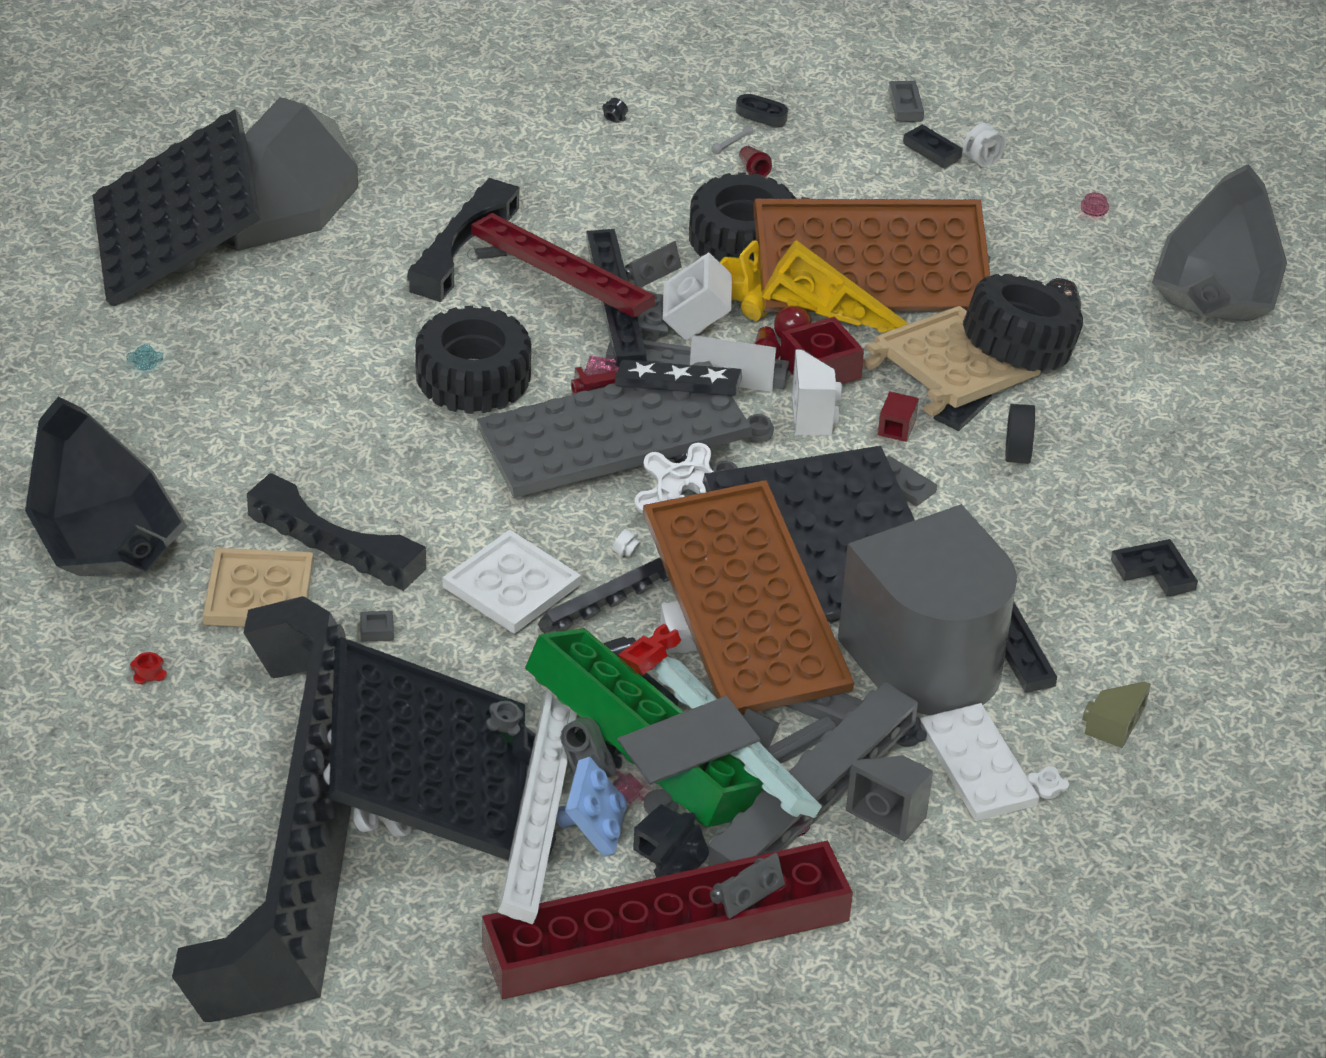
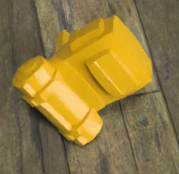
M752 241L740 254V258L724 257L720 263L732 274L731 301L738 300L742 302V313L747 318L758 321L760 318H764L768 312L763 311L759 270L758 241ZM752 252L754 254V261H752V259H749V256Z

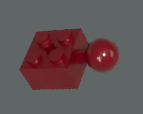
M794 305L784 307L777 313L774 319V330L781 339L780 360L789 361L788 370L792 375L794 374L795 351L803 350L833 368L836 382L845 384L862 378L864 349L835 317L812 323L808 312Z

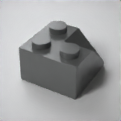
M904 755L854 760L850 768L846 811L905 842L927 817L933 770Z

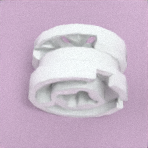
M988 123L978 124L968 133L964 140L963 152L979 166L987 167L996 163L1002 156L1007 143L1006 137L1001 132L994 130Z

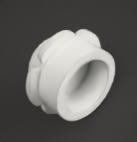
M624 529L618 536L612 550L618 554L619 558H622L624 555L630 558L637 551L641 543L637 540L638 532L632 533L628 529Z

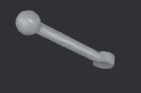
M745 126L742 132L720 144H713L712 152L719 154L726 146L744 136L752 135L753 128Z

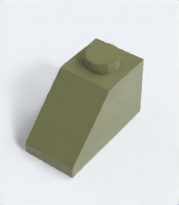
M1144 681L1101 690L1095 702L1089 701L1084 710L1082 720L1087 722L1085 734L1123 748L1147 705L1151 684Z

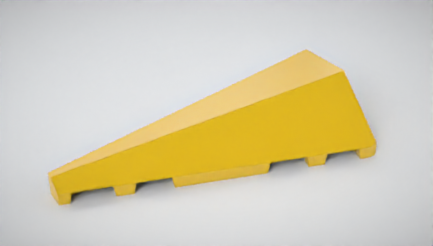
M797 240L794 241L778 262L762 293V297L767 300L775 299L787 303L788 306L794 305L813 310L816 314L829 318L835 317L837 320L857 326L861 324L872 327L882 333L909 324Z

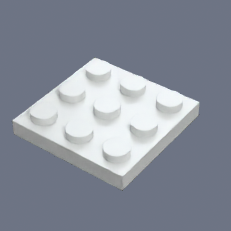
M508 530L442 577L443 588L515 634L580 586L581 575L518 534Z

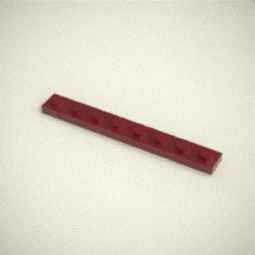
M493 213L471 224L472 235L632 317H636L655 306L654 294Z

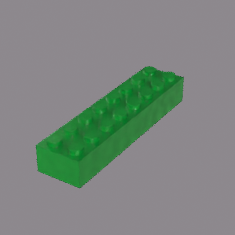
M585 628L539 634L525 666V669L535 677V680L540 685L547 687L557 696L559 702L569 706L579 715V718L589 717L596 721L604 741L615 746L625 755L626 760L634 764L619 744L617 738L683 713L679 707ZM730 753L655 783L668 792L674 802L684 806L689 812L695 813L696 821L707 827L732 822L738 813L748 810L754 804L757 796L762 791H765L762 788L763 782L749 774L744 769L745 763Z

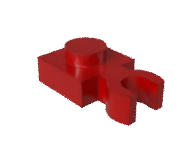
M662 624L655 629L653 636L648 638L643 635L618 655L637 673L644 675L646 672L654 669L660 661L668 656L666 649L676 647L682 640L678 630L674 629L670 632L668 626Z

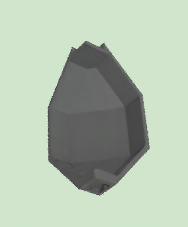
M279 97L246 132L245 137L261 220L219 245L239 251L323 229L358 189V166L335 120L306 104Z
M1249 164L1224 176L1167 236L1152 283L1170 304L1204 316L1244 321L1254 320L1274 310L1287 260L1266 186Z

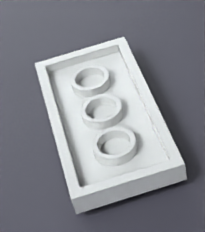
M982 703L920 718V726L927 733L926 740L975 821L1038 805L1039 796Z

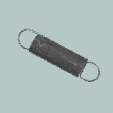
M495 246L475 249V255H478V259L507 256V252Z

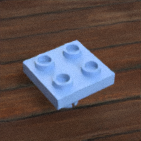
M591 757L578 760L567 805L558 807L556 820L559 826L564 829L576 824L600 854L608 856L616 852L627 801L624 795L607 778L604 770L600 769Z

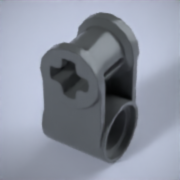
M581 717L563 727L560 739L569 759L573 776L575 775L578 760L591 757L597 766L604 770L608 778L615 776L616 767L613 757L607 749L596 721L589 717ZM576 727L584 730L586 734L585 743L580 742L576 738Z

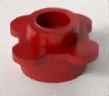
M153 652L139 654L130 663V668L135 672L133 676L134 682L144 684L146 681L164 680L167 677V672L162 668L164 664L163 658Z

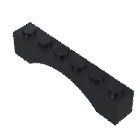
M488 178L481 187H478L474 196L463 204L461 211L456 217L451 218L443 232L438 233L435 241L429 248L423 251L419 260L410 266L407 273L409 292L442 302L454 287V257L459 249L469 239L474 237L471 231V224L491 213L509 221L519 209L520 187L492 178Z
M269 473L247 493L248 516L254 521L273 527L280 534L289 535L301 541L309 548H316L328 554L336 561L340 560L347 563L358 572L367 573L381 580L387 586H394L404 591L426 570L425 546L400 534H365L334 525L318 516L307 506L300 496L296 484L273 473Z

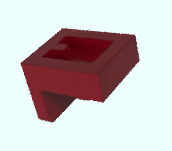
M575 367L574 379L571 380L572 394L602 388L609 384H616V371L586 376L582 367Z

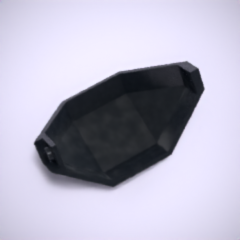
M58 396L38 421L25 512L56 567L78 576L146 572L172 545L187 525L155 473L82 407Z

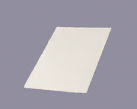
M692 335L690 365L697 362L710 361L713 367L742 369V380L739 387L772 392L776 347Z

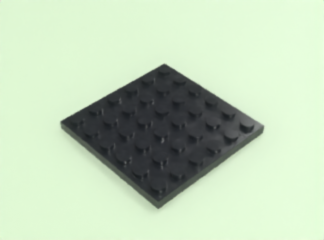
M236 109L219 116L206 127L197 129L191 136L179 143L172 144L163 153L147 159L143 165L131 172L124 173L118 180L108 186L99 188L92 195L106 301L111 306L118 305L261 220L242 116Z
M881 446L705 473L702 482L706 492L767 480L827 621L840 619L848 544L915 520Z
M340 637L335 644L329 799L509 861L527 777L526 762L513 755L512 735H509L507 732L492 731L487 727L486 722L491 718V712L489 711L491 704L500 701H510L516 704L523 712V717L519 720L518 725H525V704Z

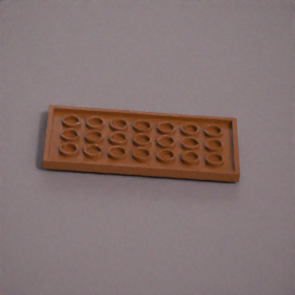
M755 199L753 202L756 240L759 244V270L762 293L778 262L795 240L891 311H946L957 306L967 311L976 285L982 279L991 276L981 199ZM762 297L764 312H779L788 306L785 302L775 299L767 300ZM803 308V309H805L807 312H815V311H813V310H809V309Z
M767 480L643 505V516L717 699L728 696L738 711L744 715L746 709L759 712L853 691V678Z

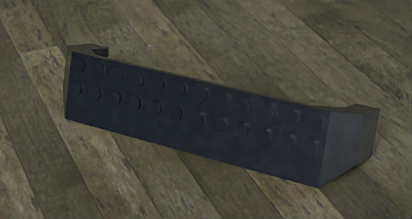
M304 596L248 609L243 633L270 677L279 678L307 671L265 902L226 938L179 947L177 950L172 978L204 1022L239 1017L321 998L352 807L329 799V785L324 778V771L330 764L331 744L327 736L332 724L335 644L340 637L346 638L342 625L336 623L328 610Z

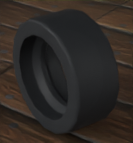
M1010 404L1006 434V462L1026 464L1031 462L1035 431L1034 405Z

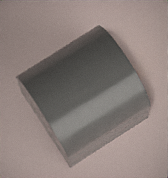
M962 504L851 542L847 547L838 640L877 688L884 682H887L917 701V713L934 715L979 703L984 705L995 695L1001 682L1017 583L1015 567L1004 550Z

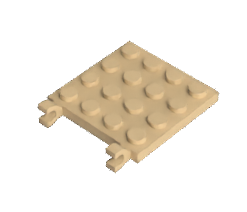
M960 306L875 336L874 342L866 344L865 348L871 355L863 359V365L871 370L878 367L886 357L924 384L926 388L930 389L927 396L933 399V401L924 406V411L930 416L939 414L946 404L956 408L1040 375V370L1034 372L1027 371L1026 368L1020 367L1018 369L1012 367L1011 364L1001 363L993 356L984 354L982 349L976 348L972 344L971 339H968L965 334L963 320L967 311Z

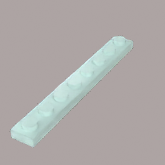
M666 657L654 668L659 674L657 679L666 686L671 687L675 691V698L689 705L692 709L717 699L679 660ZM760 742L730 753L745 763L744 769L749 774L763 782L762 788L766 792L777 797L782 802L780 806L784 811L795 817H798L800 814L813 818L816 817L822 806Z

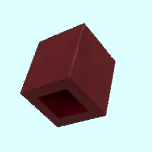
M889 391L880 412L877 435L907 442L916 422L919 398Z

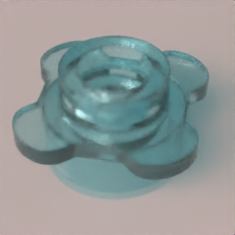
M144 344L138 347L135 352L128 353L126 358L128 362H133L135 369L151 371L157 367L158 362L163 360V353L156 352L150 345Z

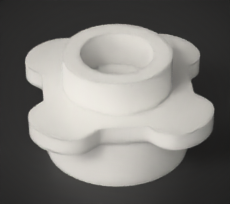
M1052 766L1045 767L1039 773H1030L1028 776V780L1034 785L1033 788L1038 796L1045 799L1056 798L1061 791H1067L1069 788V782L1062 779L1058 770Z

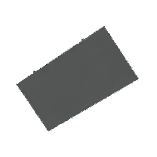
M724 696L617 738V741L647 782L652 785L760 742V738L728 696Z

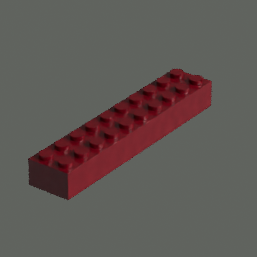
M828 840L539 903L538 913L533 924L513 919L498 912L483 915L482 947L503 1000L850 921L853 891ZM777 853L785 885L732 918H727L724 904H715L710 897L713 886L717 883H723L731 877L738 876L739 872L754 864L756 859H765Z

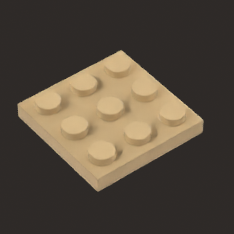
M215 548L203 612L204 625L245 627L248 609L301 596L308 598L314 563L313 552Z

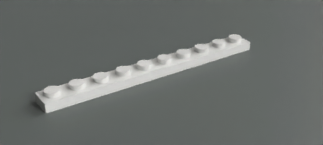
M548 688L543 698L498 913L533 924L538 913L568 761L560 739L561 730L565 725L576 720L577 713L569 706L559 702L557 696Z

